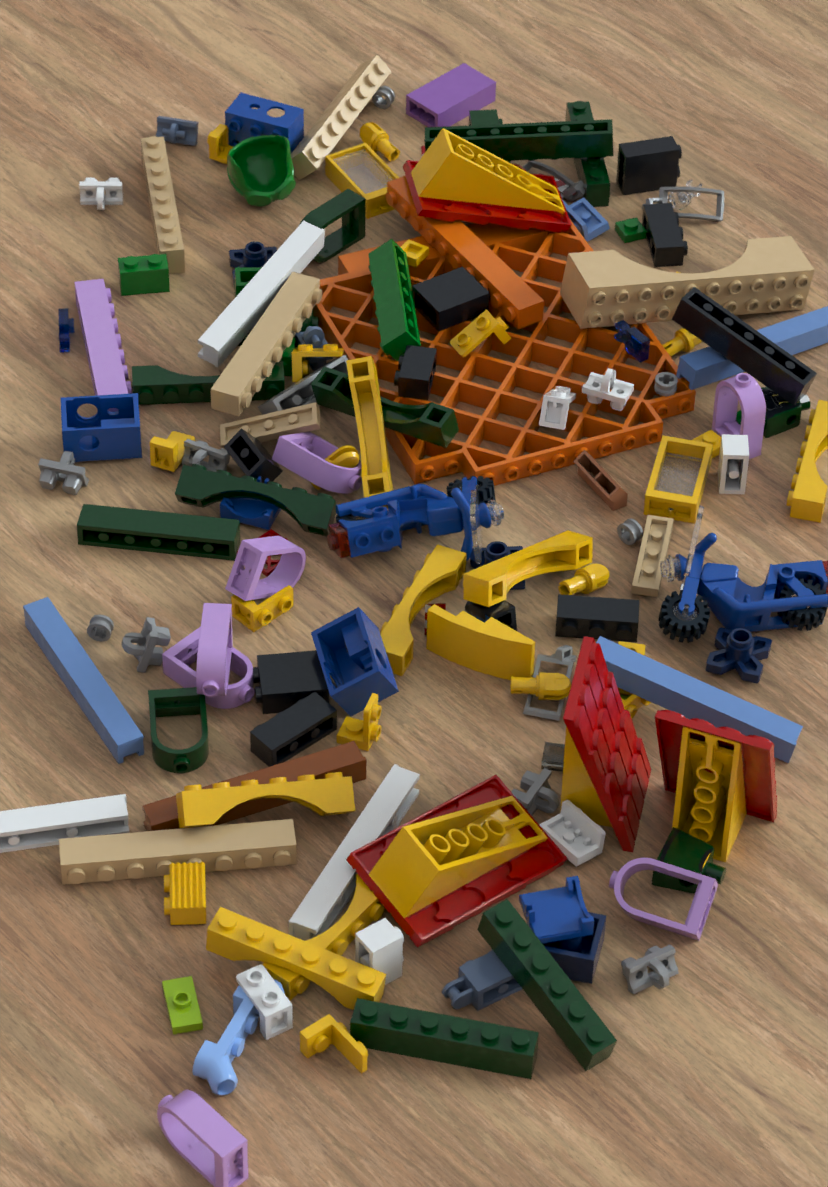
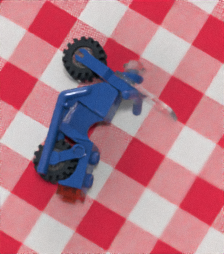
M470 476L469 479L467 477L461 478L462 480L456 479L454 483L450 482L449 486H447V495L425 484H416L336 505L337 523L329 525L330 535H327V543L330 550H333L340 558L348 556L353 558L376 551L387 552L395 546L402 549V531L415 528L417 533L420 534L422 533L421 526L428 525L431 536L447 535L464 530L465 538L461 552L467 553L466 561H468L474 547L476 564H481L482 527L488 529L492 524L499 526L501 519H504V511L501 504L496 503L494 483L487 477L479 476L477 478Z
M699 505L687 558L681 554H676L675 557L666 555L664 561L660 562L662 577H666L668 582H672L674 579L682 581L679 595L674 591L671 597L669 595L665 597L658 619L660 621V629L664 628L663 633L665 635L671 633L670 639L672 640L675 637H679V642L682 643L684 638H687L688 643L693 642L694 637L698 640L701 634L704 635L710 610L721 624L730 630L744 628L753 632L798 627L797 630L802 631L803 626H805L808 631L812 629V626L817 628L823 624L828 608V561L817 560L776 565L770 564L764 584L758 587H752L742 582L738 577L739 569L735 565L706 563L703 566L706 550L717 540L715 533H709L696 545L705 506ZM771 612H778V616L770 617Z

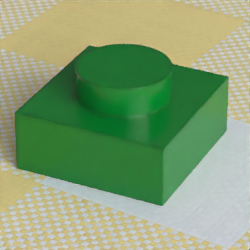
M637 217L615 222V231L624 243L646 239L647 231Z

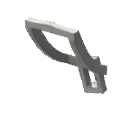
M534 160L528 161L523 166L526 171L532 167L545 171L567 184L568 187L560 195L569 202L585 194L582 180L574 183L557 170Z
M660 187L659 198L645 199L646 203L643 204L667 203L668 192L717 195L716 216L692 213H678L679 218L721 222L723 221L724 191L698 187Z
M569 645L558 647L556 653L551 656L538 654L533 677L538 675L541 661L567 665L566 676L570 679L573 664L576 661V656L572 655L573 647ZM528 694L523 714L560 720L565 699L560 700L558 710L554 712L530 707L533 695Z

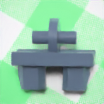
M158 116L156 137L164 136L165 141L173 144L180 143L196 146L199 122Z
M308 326L305 332L300 331L294 335L298 345L312 344L313 348H323L324 344H328L324 338L323 330L318 326ZM306 357V359L309 360L311 369L315 371L325 365L326 360L333 359V357Z

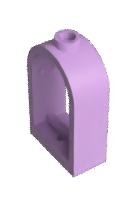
M739 373L734 377L719 382L716 387L712 430L720 437H722V434L748 435L749 459L760 456L766 416L765 398L758 382L750 374ZM738 400L742 412L741 426L736 421Z
M310 431L279 436L272 460L311 483L332 492L348 494L357 491L362 485L360 461L355 468H346L325 460L327 456L338 449L335 445Z
M281 536L242 540L225 589L248 601L269 598L288 585L293 588L305 568V551ZM282 554L275 570L268 577L259 580L267 556Z
M203 604L196 669L197 694L207 697L227 695L233 648L232 604Z
M201 627L162 653L163 673L184 688L196 687V671L191 669L189 665L197 660ZM234 647L232 648L230 670L243 679L235 684L228 685L226 696H205L206 704L221 709L235 708L249 702L255 694L252 663L247 656Z
M637 858L629 861L619 872L613 871L609 881V888L614 889L619 905L629 917L698 941L700 940L718 887L715 878L652 858ZM653 870L697 884L698 887L685 924L683 925L630 907L624 900V887L627 880L636 872Z
M184 1090L175 1097L167 1095L160 1101L157 1118L165 1137L172 1147L214 1187H237L248 1179L247 1139L205 1100L191 1090Z

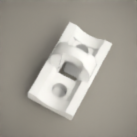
M85 178L84 181H80L81 205H97V210H105V205H123L122 182L118 178H109L107 182H97L95 178Z
M610 368L607 369L605 375L591 372L587 382L582 386V393L587 394L588 402L599 404L603 399L609 400L611 408L618 411L623 410L634 390V384L616 379V370Z

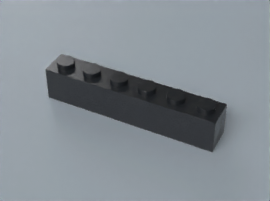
M692 288L680 300L672 318L673 321L793 406L808 392L817 374L815 371L697 288Z

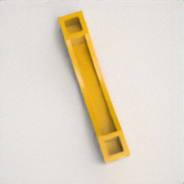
M372 356L346 360L359 436L364 498L393 490L377 369Z
M818 400L816 409H811L809 424L812 425L806 426L804 440L808 441H802L800 456H803V458L798 457L795 472L799 474L793 475L791 489H794V491L789 490L786 505L791 506L790 517L821 523L828 488L816 468L817 459L828 449V401Z
M567 530L463 574V599L490 607L506 600L508 591L524 579L549 572L576 570L592 563L593 537Z
M437 544L432 553L426 555L422 569L416 571L412 585L406 587L400 604L394 606L390 620L384 622L380 634L393 674L403 676L413 660L414 639L410 627L414 618L425 604H428L444 593L456 590L463 578V574L466 573L467 553Z
M342 772L325 774V779H315L314 775L297 776V781L287 782L286 777L269 779V784H258L257 779L241 781V786L230 787V782H220L212 784V789H202L200 784L184 786V791L176 794L179 829L210 826L236 805L261 798H279L293 801L311 809L320 816L349 814L355 811L352 776L343 777Z
M356 874L354 897L344 915L328 930L305 941L342 955L347 946L355 939V933L365 929L373 920H379L386 908L360 876ZM266 962L262 964L271 977L282 984L284 993L289 1001L298 993L302 994L311 982L306 977L289 969Z
M223 907L219 908L207 928L206 950L232 961H261L289 969L316 983L344 1007L354 1010L357 998L380 1002L384 995L385 973Z

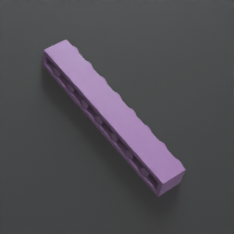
M104 279L74 282L76 305L95 396L131 394L130 381H125L128 380L127 365H122L125 364L124 350L120 349L122 348L120 334H115L118 333L117 318H115L114 304L111 303L110 288H105ZM117 408L108 409V411L115 412L119 410Z

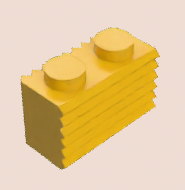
M172 862L169 864L170 875H164V893L170 892V897H164V915H170L171 925L207 924L205 863L189 862L187 864L183 862L180 864L178 862L174 864Z

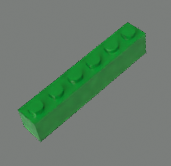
M390 239L368 254L370 262L368 267L372 276L371 285L374 289L373 299L376 303L375 314L379 323L377 329L381 337L380 347L386 355L390 354L396 361H399L400 355L405 354L407 345L420 347L421 342L407 255L393 239Z

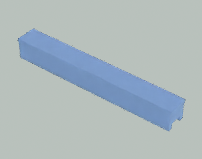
M828 306L756 331L791 355L828 343ZM709 346L680 356L676 376L679 379L684 377L690 382L689 388L694 390L745 371Z
M46 597L24 605L26 628L117 763H123V757L133 753H137L139 756L144 755L143 734L50 599Z
M600 636L596 643H599L608 671L613 672L617 687L665 709L680 713L688 719L698 718L708 721L718 728L721 726L730 727L746 736L757 735L773 742L774 757L789 763L803 726Z

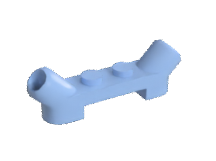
M274 979V981L277 983V985L284 993L282 984L276 979ZM240 985L233 994L234 1016L217 1044L205 1040L193 1064V1075L207 1080L215 1095H226L236 1088L238 1079L231 1063L235 1056L239 1057L241 1055L245 1039L248 1034L252 1035L256 1030L260 1016L259 1011Z

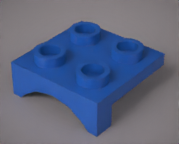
M261 476L257 478V482H261ZM266 478V479H265V481H264L265 484H267V482L269 481V478ZM223 498L220 503V518L240 520V523L270 530L281 511L280 508L273 504L248 498Z
M578 876L567 877L565 887L519 895V902L527 925L542 944L593 935L594 918L588 913L585 906Z

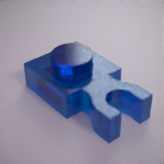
M68 308L59 309L60 352H70V333H75L74 318H69Z
M624 320L615 323V327L620 332L616 333L614 338L618 342H623L628 354L632 355L640 363L647 360L649 357L650 339L637 328H630Z

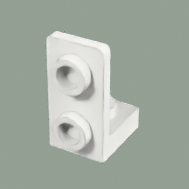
M556 386L555 389H551L544 394L539 426L564 430L566 428L569 404L576 399V393L570 392L571 389L568 387Z
M262 964L236 975L237 983L259 1011L260 1033L265 1040L293 1028L292 1003Z

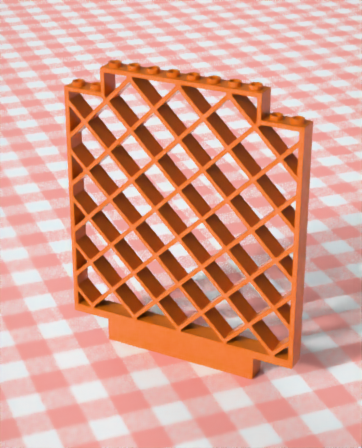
M572 221V226L569 230L561 233L536 228L525 230L493 223L487 225L476 223L466 225L507 266L513 270L524 272L520 278L544 300V306L549 307L546 313L543 312V320L521 328L533 332L530 338L507 332L512 339L504 345L492 333L476 347L474 352H470L466 357L462 358L453 346L448 345V343L471 322L465 321L438 332L415 308L418 330L436 335L433 341L420 337V347L437 349L436 365L461 371L457 378L435 372L430 393L444 397L439 405L454 409L459 427L458 432L469 435L465 443L452 439L447 448L385 427V435L414 484L463 472L467 479L470 476L490 478L494 486L574 465L573 461L584 450L594 459L661 442L663 432L662 419L694 411L696 391L689 388V381L684 377L677 378V391L674 395L661 396L655 392L656 375L661 372H670L676 375L678 366L646 323L617 325L629 329L627 335L600 327L580 329L576 321L560 317L562 311L571 313L560 295L561 288L535 281L539 276L562 283L567 261L550 257L552 253L568 256V253L593 251ZM423 236L409 239L429 247V255L417 267L408 265L412 287L415 284L455 270L451 263L441 256L431 244L427 243ZM408 239L396 243L401 247ZM379 246L338 256V275L320 280L322 298L320 303L316 304L312 309L313 316L319 317L318 327L323 330L328 344H338V348H344L343 355H346L348 360L372 356L377 369L378 379L394 383L395 372L400 371L398 369L399 362L391 360L392 356L390 354L386 355L380 347L381 337L377 329L378 326L368 323L372 317L377 318L375 314L376 303L373 299L374 289L371 285L372 276L368 267L370 265L368 254ZM489 302V312L495 319L500 316L507 325L515 327ZM334 306L356 312V315L352 319L330 313L329 311ZM547 336L574 344L569 349L544 342ZM357 342L379 348V351L376 355L352 349L351 347ZM587 347L615 355L612 360L584 352ZM493 350L518 358L515 363L489 357L488 354ZM630 358L655 365L656 367L654 371L625 364V362ZM533 361L559 369L556 374H551L529 368L528 366ZM608 368L616 370V379L632 383L635 390L642 392L639 397L630 395L622 411L614 410L611 408L609 400L603 399L599 404L588 402L587 394L582 393V386L585 383L569 379L572 372L589 377L591 372L605 375ZM476 375L501 382L502 384L499 389H495L471 381ZM556 386L570 388V392L576 393V399L572 402L585 406L582 412L568 410L566 428L563 430L569 432L566 439L537 432L540 427L539 420L543 396L551 389H555ZM379 387L381 397L406 405H425L431 403V401L398 397V392ZM515 387L543 394V396L538 401L513 394L512 392ZM654 395L660 396L659 398L652 399ZM460 401L486 410L480 416L455 409ZM598 410L627 418L624 424L595 417V414ZM502 413L527 420L524 427H519L498 421L496 418ZM483 440L511 447L506 455L479 446ZM425 455L432 456V457L423 459Z

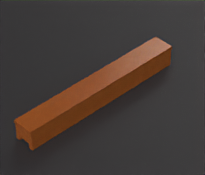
M355 741L221 782H230V787L241 786V781L257 779L258 784H269V779L286 777L287 782L297 781V776L314 775L315 779H325V774L342 772L343 777L352 776V783L366 779L367 759L363 757ZM211 784V785H208V786H205V787H201V788H202V789H212L213 786H212V784ZM176 795L142 806L145 813L143 824L146 831L179 829ZM261 798L246 801L224 813L210 826L230 822L293 801L279 798Z

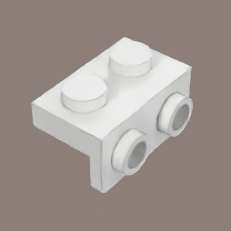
M569 800L562 802L560 814L539 824L576 867L602 853L606 832Z

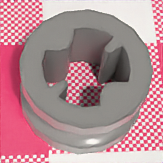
M380 86L372 96V100L377 107L387 109L394 102L395 94L391 88Z
M670 372L657 374L654 385L655 392L661 396L674 395L677 391V376Z
M632 518L627 519L617 527L619 538L627 545H633L643 537L641 525Z
M94 615L89 622L87 633L89 637L96 641H107L111 637L114 623L105 615Z

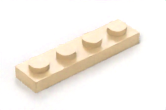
M315 402L220 424L221 447L224 448L241 428L259 440L260 443L278 439L279 436L321 429L320 407Z
M647 515L632 583V594L658 597L674 518Z

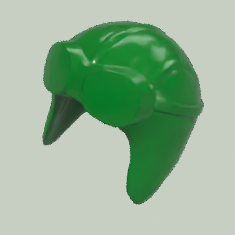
M262 135L247 138L235 145L227 155L229 181L233 188L241 196H244L249 205L256 207L267 206L276 200L285 199L295 188L296 182L294 179L290 143L285 136Z

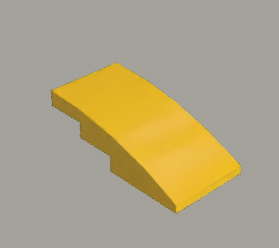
M435 604L427 610V650L471 670L501 679L511 680V676L533 677L535 641L493 617H490L484 623L463 610L457 616Z

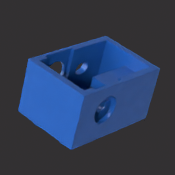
M240 93L225 111V125L228 126L229 145L234 147L241 141L255 136L280 135L285 136L289 140L292 153L304 138V109ZM277 108L283 110L285 114L281 117H271L267 112L270 109Z
M138 393L61 397L63 450L73 452L75 462L142 458ZM83 404H92L96 406L98 411L94 416L86 418L80 416L77 409ZM110 408H117V409H119L118 411H115V412H110V411H108V409H110Z
M359 607L311 632L330 697L350 717L364 710L372 693L378 694V702L399 692L379 628ZM330 676L333 678L334 682L336 683L337 688L333 685V683H332V681H331V679H330Z

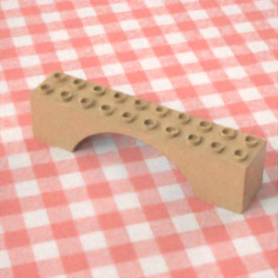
M792 236L747 239L744 254L736 262L725 268L705 273H675L650 268L622 256L615 250L568 253L560 295L580 329L673 321L672 318L680 300L694 287L734 315L803 310L815 270Z

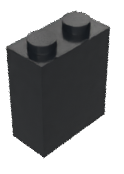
M673 136L619 144L616 183L623 196L660 190V187H676L677 178L680 177L678 164L679 159L682 157L680 145L676 144Z
M463 267L415 284L412 287L415 308L438 332L478 317L486 309L489 311V291Z
M316 650L257 655V667H253V684L259 683V686L255 687L256 703H261L263 714L284 711L296 704L300 699L314 692L329 703V690Z

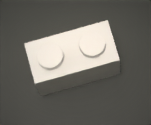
M722 434L718 464L719 494L745 495L749 463L748 435Z
M384 918L355 933V962L385 973V985L402 976L404 936L397 926L393 927Z

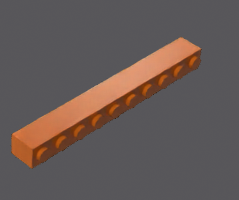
M406 176L387 182V193L385 195L387 203L403 219L409 222L413 229L425 238L427 243L431 244L441 256L451 263L454 269L463 267L469 274H472L489 291V302L505 316L508 322H511L519 330L543 320L544 300L462 221L455 220L454 222L418 216Z

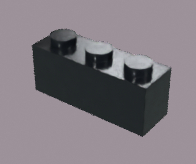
M672 203L643 205L642 225L647 231L646 239L654 267L683 265V258L688 253L687 242L683 241V229L678 226V212H674Z
M558 594L555 636L583 638L586 636L598 639L601 636L612 641L637 642L640 600Z
M314 692L250 731L251 752L268 767L286 762L337 730V710Z

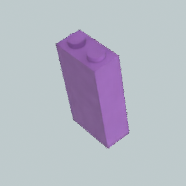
M463 63L407 94L406 114L427 127L451 126L469 116V111L480 110L494 102L496 82Z

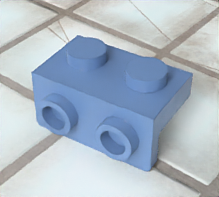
M584 197L569 206L563 200L569 218L587 242L610 229L609 223Z

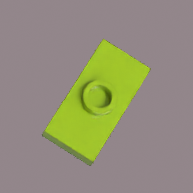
M192 976L162 981V989L173 1035L203 1030L202 1017Z

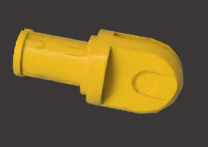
M370 122L362 125L359 133L360 138L374 152H381L390 162L391 160L395 161L399 157L400 150L390 143L389 135L378 124Z
M681 328L675 332L673 339L662 344V346L671 357L680 351H692L702 340L685 328Z
M346 445L338 448L331 455L327 456L325 460L337 466L355 468L359 463V454L355 447ZM311 483L317 490L321 489V487Z
M590 564L582 567L575 572L574 577L559 583L561 585L558 586L561 595H574L578 592L590 594L607 585L610 577L609 570L601 564Z
M539 672V675H536V677L511 676L510 694H532L538 697V700H563L569 696L571 688L570 679L560 673Z

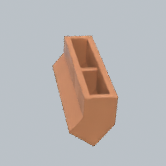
M584 450L573 461L578 466V475L612 511L627 506L628 493Z

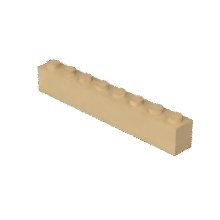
M375 55L356 69L291 153L294 175L298 180L318 169L325 160V156L331 152L392 72L378 55Z
M164 136L141 138L142 164L157 253L166 254L169 274L185 273L184 245Z
M296 272L291 273L212 386L211 409L240 416L245 407L248 408L250 406L252 397L256 392L260 391L262 382L271 375L273 366L281 360L286 347H290L294 335L301 331L305 319L311 316L314 306L320 303L322 290L320 289L319 278Z
M293 819L59 839L62 885L170 875L169 864L172 862L174 864L178 862L180 864L183 862L187 864L189 862H204L205 872L297 864V845Z

